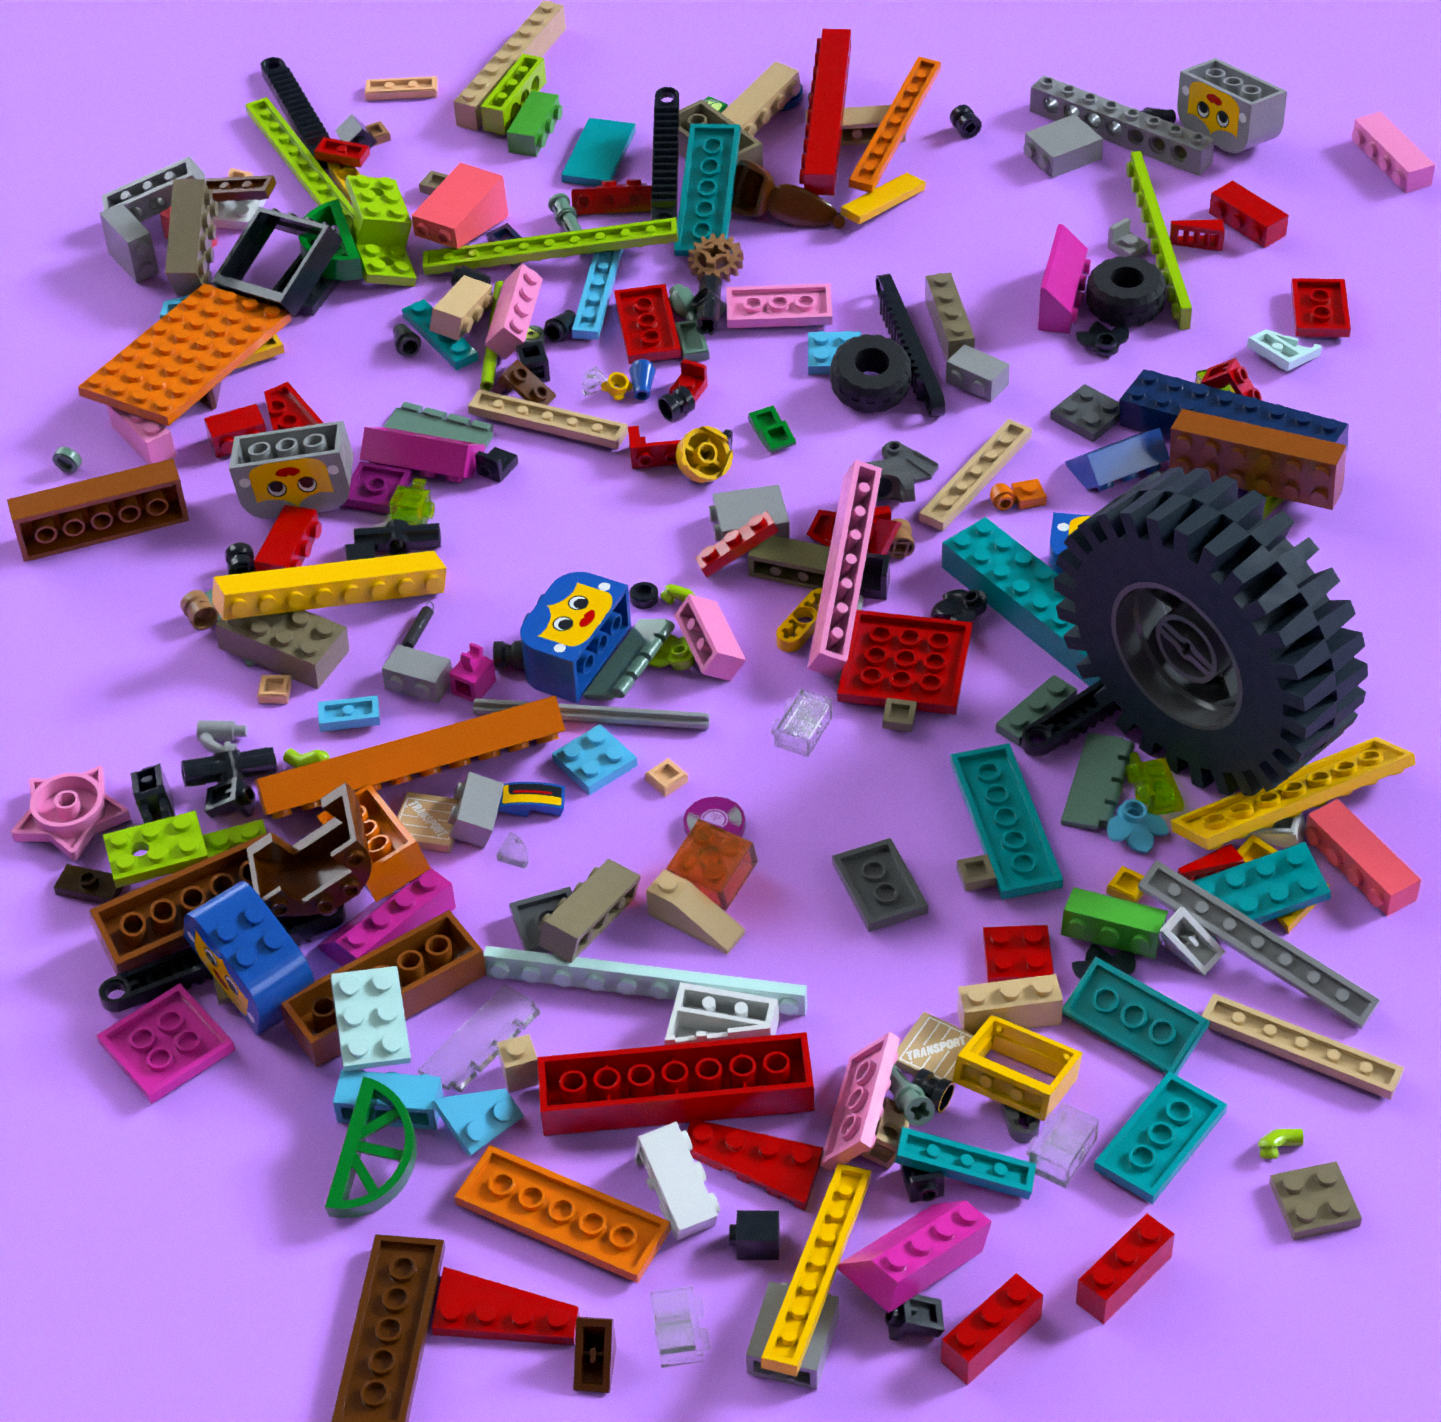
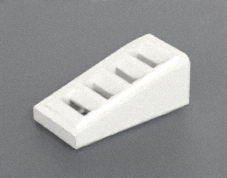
M1303 812L1296 817H1287L1277 821L1272 827L1253 831L1244 839H1248L1253 834L1267 844L1282 848L1303 843L1306 828Z

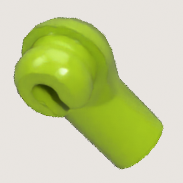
M669 584L665 586L666 589L661 592L660 597L666 603L672 604L676 598L684 602L689 594H695L690 589Z
M290 748L283 755L284 762L294 768L330 758L329 754L324 750H313L300 754Z
M1274 1129L1259 1139L1260 1157L1262 1159H1276L1279 1156L1278 1146H1303V1129Z

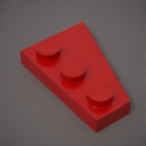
M819 509L806 535L830 547L837 512ZM873 518L867 553L886 555L902 522Z

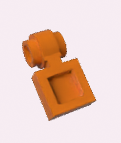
M1038 478L1011 483V488L1004 483H997L990 491V499L994 507L999 510H1008L1015 503L1019 510L1046 505L1047 496Z

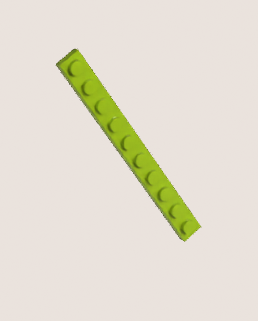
M265 97L245 104L246 113L317 206L339 199L351 232L356 213L354 208L271 101Z
M1141 151L1131 152L1130 162L1126 164V173L1128 178L1131 177L1132 192H1136L1137 208H1141V221L1146 223V237L1151 239L1152 255L1156 254V267L1161 270L1165 278L1167 303L1172 304V319L1177 320L1180 330L1190 329L1192 306Z
M676 217L465 245L459 249L450 247L423 251V271L425 275L453 272L455 266L462 267V265L472 269L489 268L498 265L678 242Z

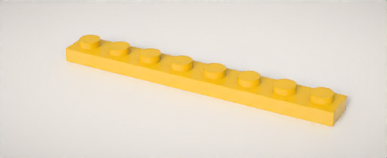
M840 1163L837 1164L762 1354V1369L797 1377L835 1277L838 1264L841 1261L869 1187L871 1170Z

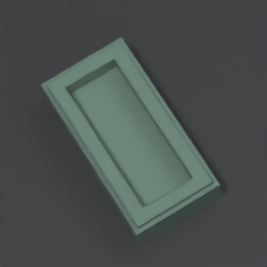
M697 319L675 322L682 359L690 361L710 359L705 336L696 329Z

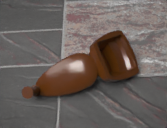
M743 159L738 162L732 212L742 216L761 217L766 211H769L776 220L801 227H824L833 224L835 228L841 229L845 226V219L840 212H836L835 208L820 196L792 184L776 186L773 177L762 166Z

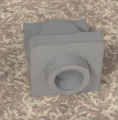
M1125 218L1113 224L1108 232L1107 248L1121 257L1133 256L1135 258L1148 252V243L1130 232L1131 220Z

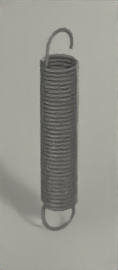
M433 603V609L428 606L422 607L403 639L402 646L414 648L434 614Z

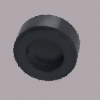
M639 582L630 588V602L634 607L648 609L658 603V588L653 583Z

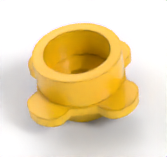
M620 372L611 373L608 380L601 384L602 391L608 392L618 401L623 400L624 394L631 391L633 387L627 376Z

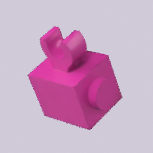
M471 642L469 644L470 651L461 653L460 661L450 671L449 676L452 694L474 702V699H481L496 682L494 660L482 655L483 648Z

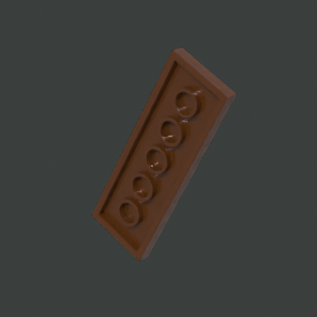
M375 1234L331 1422L409 1421L446 1248L444 1240Z

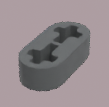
M1001 1103L1002 1112L1011 1138L1019 1143L1033 1142L1039 1135L1040 1120ZM1020 1118H1024L1025 1125L1029 1129H1023L1022 1125H1019Z

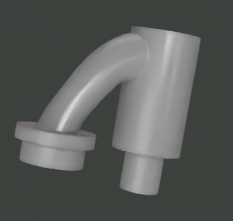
M199 720L197 723V739L205 749L212 753L238 750L237 744H231V742H235L236 737H247L248 734L247 725H236V721ZM216 741H226V742H225V744H224V746H223V745L217 743Z

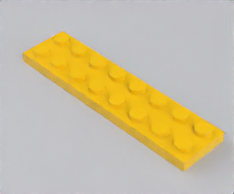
M1374 737L1303 766L1287 780L1268 792L1264 788L1253 796H1244L1242 792H1238L1171 820L1172 831L1206 850H1215L1226 842L1245 838L1249 833L1260 828L1272 827L1277 821L1287 817H1296L1302 811L1312 807L1323 806L1333 798L1347 796L1355 789L1374 785L1384 777L1398 775L1404 769L1416 765L1415 755L1399 746Z

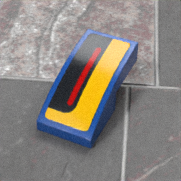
M543 782L504 783L498 811L527 818L530 810L560 817L564 810L565 786Z

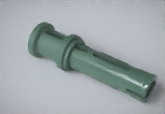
M564 193L553 195L548 201V207L551 212L555 213L557 224L564 227L565 232L582 230L577 222V212L570 206L569 197Z
M895 1064L891 1071V1085L889 1088L895 1096V1105L904 1113L905 1118L912 1125L921 1126L928 1123L935 1112L933 1102L925 1096L920 1086L911 1084Z

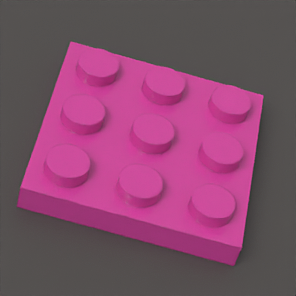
M180 983L96 1035L99 1044L151 1104L236 1050L234 1042Z

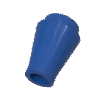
M645 359L636 360L629 369L634 397L638 400H646L650 397V390L656 370L650 361Z

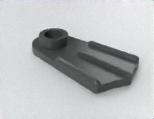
M890 441L882 447V457L884 459L898 457L905 459L909 471L914 478V484L932 479L934 473L939 468L937 462L916 450H912L899 441Z

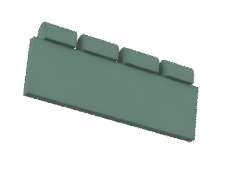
M406 401L403 402L401 408L396 407L384 425L387 428L486 445L485 449L494 437L492 424L474 420L471 424L470 418L451 413L447 417V412L429 407L423 410V406Z
M639 619L583 694L584 698L594 700H613L615 697L624 698L645 670L649 661L653 659L661 648L663 642L672 633L675 624L667 619Z
M1087 733L1061 818V825L1098 830V828L1107 829L1109 820L1115 815L1122 785L1124 784L1129 767L1128 763H1130L1135 745L1132 741L1124 740V737Z

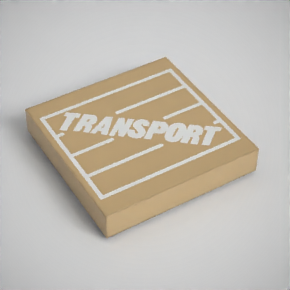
M407 792L397 818L416 840L420 849L451 852L455 839L449 837L452 824L447 823L452 806H457L458 800L449 797Z
M923 1012L898 1046V1059L895 1064L899 1069L914 1076L922 1068L933 1072L934 1076L938 1079L946 1078L953 1081L957 1055L974 1035Z

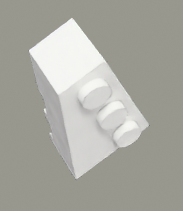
M680 982L664 1040L665 1045L776 1035L780 1018L778 1000Z
M677 1121L638 1136L633 1157L637 1166L644 1164L649 1176L646 1179V1183L650 1191L655 1189L660 1201L659 1208L664 1218L671 1222V1231L676 1241L715 1226L718 1213L720 1212V1206L713 1192L708 1193L704 1184L706 1174L702 1164L699 1161L694 1162L690 1150L693 1149L690 1137L686 1130H680Z

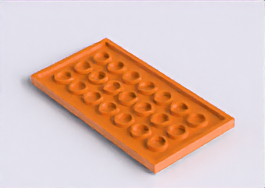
M203 284L78 386L79 396L170 426L291 321V316L286 310L277 306H270L256 299L247 298L209 284Z

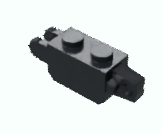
M160 763L143 768L141 771L130 773L133 795L144 824L176 816L172 791Z

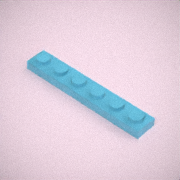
M623 249L593 254L572 327L573 338L599 340Z

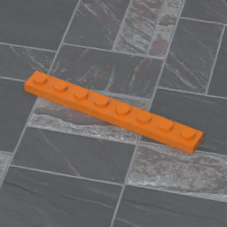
M918 56L850 176V188L873 193L941 71V62Z

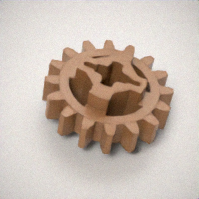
M711 233L710 239L702 236V243L694 242V249L688 251L689 258L687 260L692 276L697 275L699 282L706 274L710 276L717 275L721 280L725 279L727 282H730V275L738 276V269H743L742 260H744V255L740 243H735L732 236L726 240L724 233L719 238H716L714 233Z

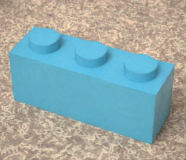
M360 1069L354 1071L341 1070L333 1100L337 1123H350L364 1076L384 1084L400 1098L409 1113L414 1128L437 1130L440 1115L431 1102L437 1098L444 1097L440 1077L428 1074L409 1075L396 1072H367ZM377 1099L371 1121L392 1109ZM400 1119L388 1125L404 1127Z

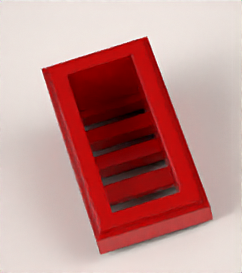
M1223 219L1171 221L1169 235L1171 245L1223 251L1225 235ZM1179 230H1184L1183 236H1178ZM1190 231L1194 232L1193 236H1189Z
M1229 844L1178 868V874L1192 882L1243 864L1245 861L1238 851Z

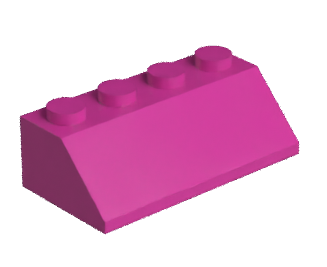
M1058 224L1040 288L1038 330L1070 334L1072 323L1077 324L1079 308L1076 307L1082 306L1083 292L1081 291L1086 290L1087 275H1090L1091 260L1087 259L1088 248L1063 224Z
M364 427L360 460L369 461V463L387 464L397 468L420 470V475L436 478L437 473L446 475V480L462 482L463 478L473 477L477 468L475 454L478 451L484 452L486 445L387 427Z
M431 868L394 891L390 896L371 903L321 942L318 947L323 953L343 967L448 910L453 911L456 908L452 883Z
M966 1200L933 1204L839 1263L837 1269L890 1313L981 1253L992 1221Z

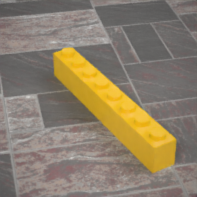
M435 551L216 576L213 577L212 603L222 620L444 593L447 568Z

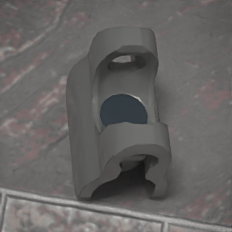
M898 457L865 462L882 468L876 502L892 499L906 503L916 500L914 478L909 471L905 459Z

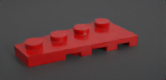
M691 1119L687 1133L693 1147L690 1150L693 1159L719 1171L725 1169L737 1175L738 1180L748 1185L750 1182L767 1189V1194L778 1199L782 1196L793 1201L795 1207L806 1211L819 1171L823 1147Z
M443 1266L431 1328L435 1336L575 1345L576 1318L580 1314L578 1306Z

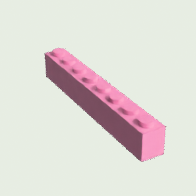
M856 459L843 476L807 667L809 670L833 678L836 677L848 660L882 468Z

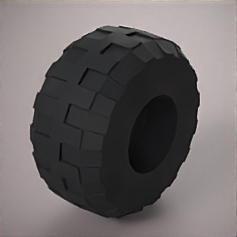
M1118 256L1113 259H1107L1094 268L1088 276L1086 302L1091 313L1103 323L1114 327L1126 325L1127 328L1139 327L1156 318L1164 307L1166 296L1164 275L1154 264L1149 263L1145 259L1133 256Z
M878 334L855 336L840 345L833 355L830 368L832 390L843 404L856 411H864L866 413L886 411L898 405L908 393L911 382V360L905 349L890 338ZM862 372H876L879 375H866Z

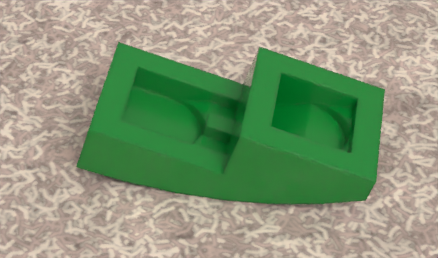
M774 405L748 413V420L753 430L769 452L796 445V440L785 420L781 421Z

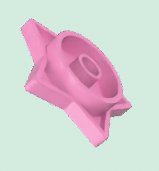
M97 766L84 773H63L49 779L30 778V809L11 830L14 841L51 842L70 859L75 861L96 833L130 820V814L126 807L106 794L104 771L102 766Z

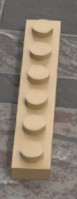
M481 389L477 391L468 404V412L471 415L617 450L628 434V424Z
M1008 419L919 512V521L944 531L1032 437V428Z
M1215 993L1202 1014V1017L1210 1022L1209 1029L1389 1100L1392 1099L1403 1076L1404 1067Z

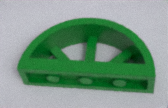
M339 199L326 202L311 210L305 217H309L318 223L326 222L329 226H334L337 230L336 233L343 240L321 276L343 281L363 279L360 256ZM298 236L303 260L312 247L310 243L313 239Z
M363 1076L325 1204L329 1217L354 1218L381 1209L403 1190L415 1166L417 1140L405 1105L391 1089L368 1077ZM377 1099L392 1109L371 1121ZM398 1119L401 1120L405 1131L404 1151L365 1142L369 1136ZM361 1154H366L400 1163L393 1175L381 1187L377 1188L360 1158ZM357 1173L368 1195L348 1200Z

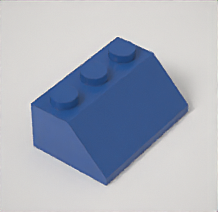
M1156 428L1065 461V464L1087 490L1097 487L1100 492L1114 487L1113 481L1121 478L1124 483L1138 478L1137 472L1145 469L1147 474L1161 469V463L1170 460V456L1160 428Z

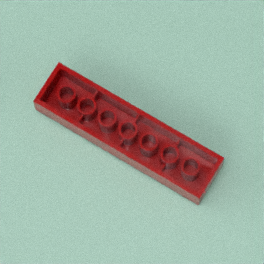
M807 1032L537 1057L540 1113L544 1136L668 1125L676 1121L678 1124L690 1123L691 1119L711 1121L815 1111L814 1083Z

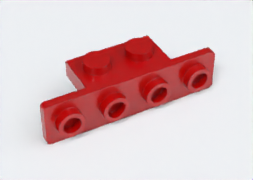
M641 179L626 180L627 184L617 185L616 180L601 181L602 185L596 188L573 189L571 191L572 207L576 210L577 215L651 211L652 185L642 183Z

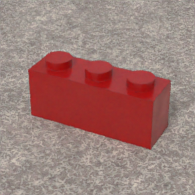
M1232 180L1211 192L1209 214L1217 219H1223L1225 224L1260 246L1266 248L1286 236L1289 215Z
M284 505L254 560L256 572L302 566L305 558L310 556L315 539H318L321 535L322 524L318 521L317 510Z
M1146 1213L1078 1279L1076 1304L1102 1324H1105L1172 1257L1175 1233Z
M1014 1274L942 1339L941 1363L966 1385L970 1384L1041 1319L1043 1294L1019 1274Z

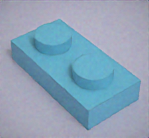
M378 695L318 702L320 732L380 725Z

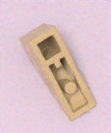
M665 869L646 889L648 915L726 954L732 950L745 934V929L695 885Z

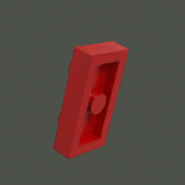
M323 137L314 150V155L317 160L361 168L370 155V148L368 145Z

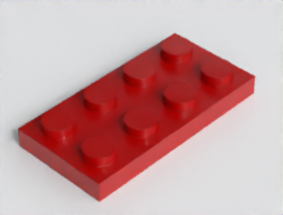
M666 284L614 290V298L628 363L633 364V362L640 359L657 361L680 358L681 348Z

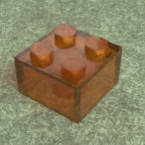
M698 819L666 869L691 882L722 910L727 911L758 860L753 842Z

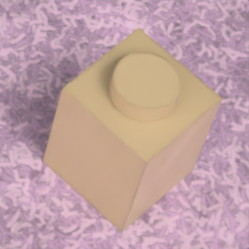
M530 1034L497 1042L500 1066L508 1092L538 1085V1059Z

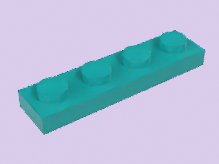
M425 299L402 308L403 318L455 370L479 361L478 352L463 337L457 341L429 331L433 307Z
M902 1127L899 1134L894 1163L930 1173L942 1171L944 1177L1029 1200L1032 1194L1036 1170L1035 1163Z

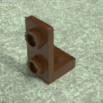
M516 360L491 388L492 392L502 394L505 390L510 393L514 389L525 400L549 405L556 397V394L519 360Z

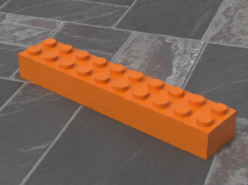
M555 695L255 779L254 782L263 814H271L272 819L291 815V808L301 806L302 811L322 806L320 799L344 783H347L353 790L362 789L368 784H371L375 790L382 789V782L390 780L391 786L412 781L411 774L419 772L421 777L442 772L440 767L442 765L449 764L450 769L471 764L470 758L478 756L479 761L501 755L499 749L507 747L509 753L530 747L529 741L536 739L537 745L559 739L558 733L566 730Z

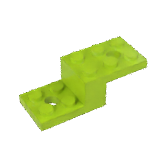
M347 175L345 185L356 212L351 235L360 256L365 283L414 287L417 277L405 249L412 221L396 180L388 177L373 178L365 175Z
M195 810L103 834L114 883L116 888L175 873L267 832L263 819L202 835ZM140 850L148 851L142 856H134Z

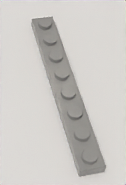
M1158 860L1154 862L1138 884L1140 891L1173 912H1176L1180 907H1184L1210 935L1360 1030L1363 1029L1380 1004V999Z

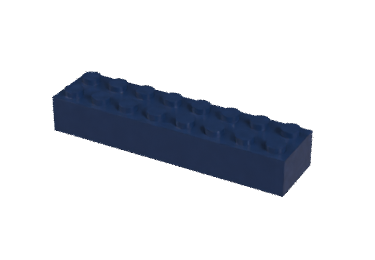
M1143 369L1119 399L1120 426L1141 432L1160 428L1163 438L1170 439L1171 427L1182 409L1344 444L1347 445L1348 450V423L1236 394L1231 391L1217 389L1205 384L1187 381L1179 377L1157 373L1152 370Z

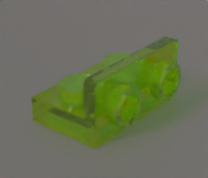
M1137 752L1131 753L1130 764L1126 765V777L1128 782L1133 783L1135 786L1136 800L1144 803L1147 812L1154 815L1183 811L1184 801L1166 759L1161 758L1141 762Z

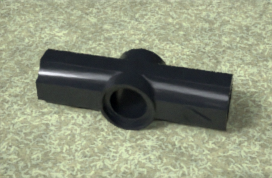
M706 274L700 279L699 292L692 299V305L697 309L696 329L702 335L709 334L712 336L718 331L719 318L726 310V305L721 300L722 281L717 275L710 276Z
M394 519L389 521L385 527L354 529V543L374 541L375 552L386 551L391 556L408 554L410 549L441 547L440 523L409 525L402 519Z
M273 747L243 752L231 750L214 753L210 757L181 761V774L184 787L200 786L215 782L219 784L236 776L243 781L247 777L277 773V763Z

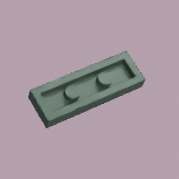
M1053 675L996 723L995 732L1020 746L1022 744L1023 730L1028 725L1076 696L1077 688Z

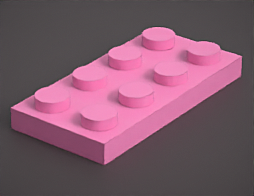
M830 283L726 287L727 328L833 325Z
M891 1032L886 1033L849 1057L819 1164L829 1172L836 1169L838 1163L847 1164L861 1153L868 1152L875 1144L876 1127L884 1112L882 1107L884 1097L891 1085V1071L898 1059L897 1049L900 1038Z

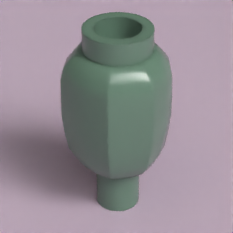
M682 284L672 286L669 290V301L675 313L680 318L688 321L697 319V309L692 305L694 295L688 287H683Z

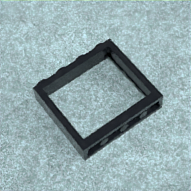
M258 207L211 282L219 289L256 299L270 306H277L286 310L290 316L295 317L343 240L336 233V228L329 226L326 222L318 223L309 217H305V219L300 218L291 212L285 214L276 208L270 210ZM274 229L315 240L282 293L242 281Z

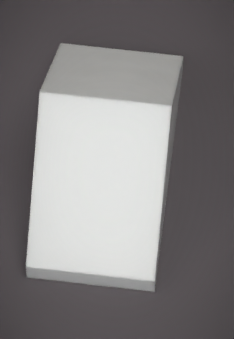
M1180 907L1159 930L1166 948L1204 976L1226 952L1184 907Z

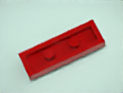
M768 511L763 514L752 517L740 529L729 532L724 539L715 545L704 548L695 558L704 575L709 577L779 532Z

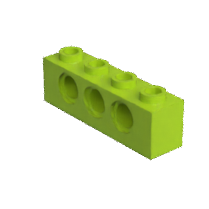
M522 54L481 105L483 131L498 135L507 134L509 127L530 92H540L547 83L544 58Z

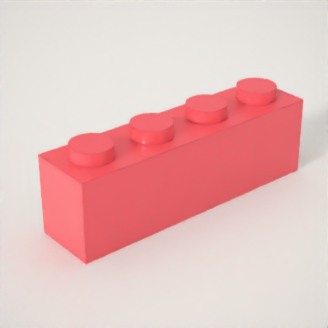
M1336 799L1308 814L1305 836L1309 843L1316 846L1327 857L1330 864L1336 866L1353 886L1359 888L1374 907H1378L1386 916H1389L1417 900L1421 879L1342 802Z

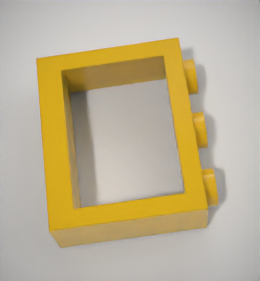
M991 1014L957 1055L952 1082L1045 1122L1077 1080L1083 1053ZM992 1049L1051 1074L1056 1078L1050 1085H1047L986 1059L985 1056Z

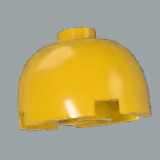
M701 426L686 433L677 445L676 450L677 465L682 474L691 481L698 483L713 482L725 475L731 467L733 460V451L729 449L727 444L729 440L726 435L710 426Z

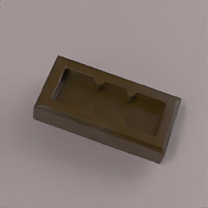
M66 864L54 885L56 895L100 904L119 897L123 887L116 888L112 873Z

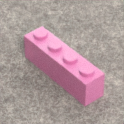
M1381 111L1355 119L1352 131L1353 142L1405 193L1432 185L1435 164Z
M523 263L503 281L484 344L504 360L516 351L515 346L522 345L525 342L543 280L537 272L528 268Z

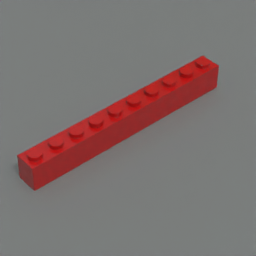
M822 28V36L817 38L815 66H813V80L811 81V95L809 96V109L807 111V124L805 127V139L799 174V184H804L805 189L816 195L835 196L851 57V29Z

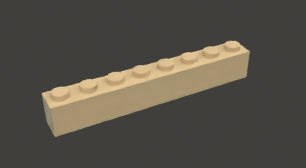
M544 0L453 101L456 126L478 131L483 126L481 105L522 54L542 58L566 30L564 5Z

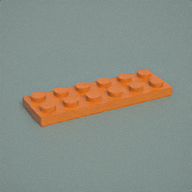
M489 1145L454 1196L456 1205L635 1283H639L671 1231V1222L492 1145Z

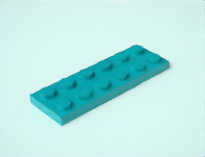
M690 124L677 222L678 242L674 244L675 256H689L688 251L694 249L693 243H702V236L710 239L711 233H714L716 238H719L724 233L725 239H728L741 136L740 124Z
M1010 743L950 754L951 767L984 855L988 854L1001 900L1063 888L1064 879Z

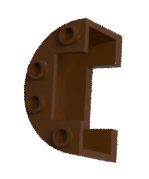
M347 783L342 784L320 799L322 809L334 816V818L291 846L270 832L247 847L253 889L274 916L295 917L331 913L335 908L359 895L367 883L372 867L360 803L356 793Z

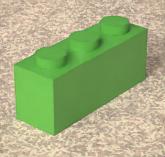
M537 91L530 92L507 131L509 153L536 157L541 148L545 147L549 134L553 133L557 120H560L562 117L563 107L560 105L559 95Z
M1073 887L1063 911L1060 935L1118 950L1123 949L1133 954L1155 959L1163 940L1159 930L1167 921L1168 911Z

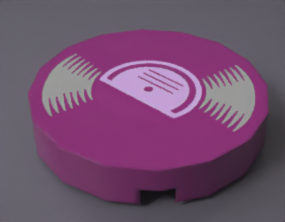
M718 796L706 797L694 802L686 810L683 818L684 831L690 842L700 848L718 850L721 849V846L736 844L743 836L746 828L742 808L736 802Z

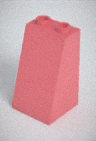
M460 162L411 215L415 236L459 249L506 219L509 214L503 176Z

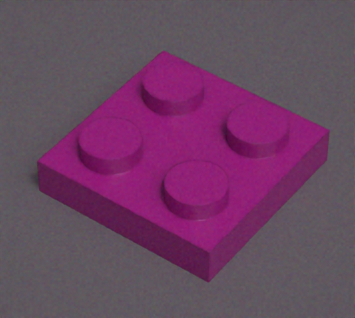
M360 461L351 477L349 496L342 506L394 515L413 479L412 470Z

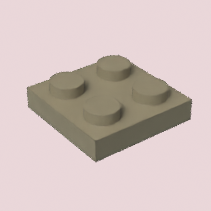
M1337 1161L1270 1175L1269 1184L1293 1240L1361 1225L1362 1217Z

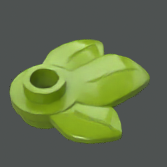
M670 634L648 665L657 668L672 665L674 670L681 671L692 667L695 663V658L684 636L677 638Z

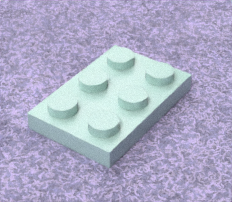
M397 966L331 974L330 980L343 1071L411 1063Z

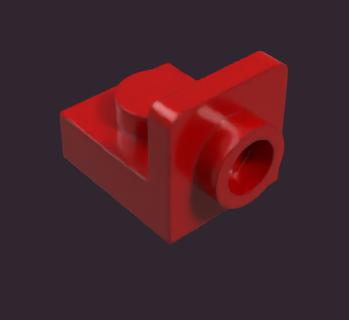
M683 359L680 363L681 374L669 389V394L671 395L675 389L685 386L691 392L696 403L708 386L707 366Z

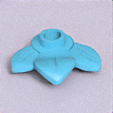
M1129 799L1121 804L1117 810V816L1111 818L1107 825V835L1112 842L1126 840L1127 845L1139 853H1148L1152 849L1154 836H1165L1169 833L1166 822L1160 816L1148 813L1144 803L1136 799Z

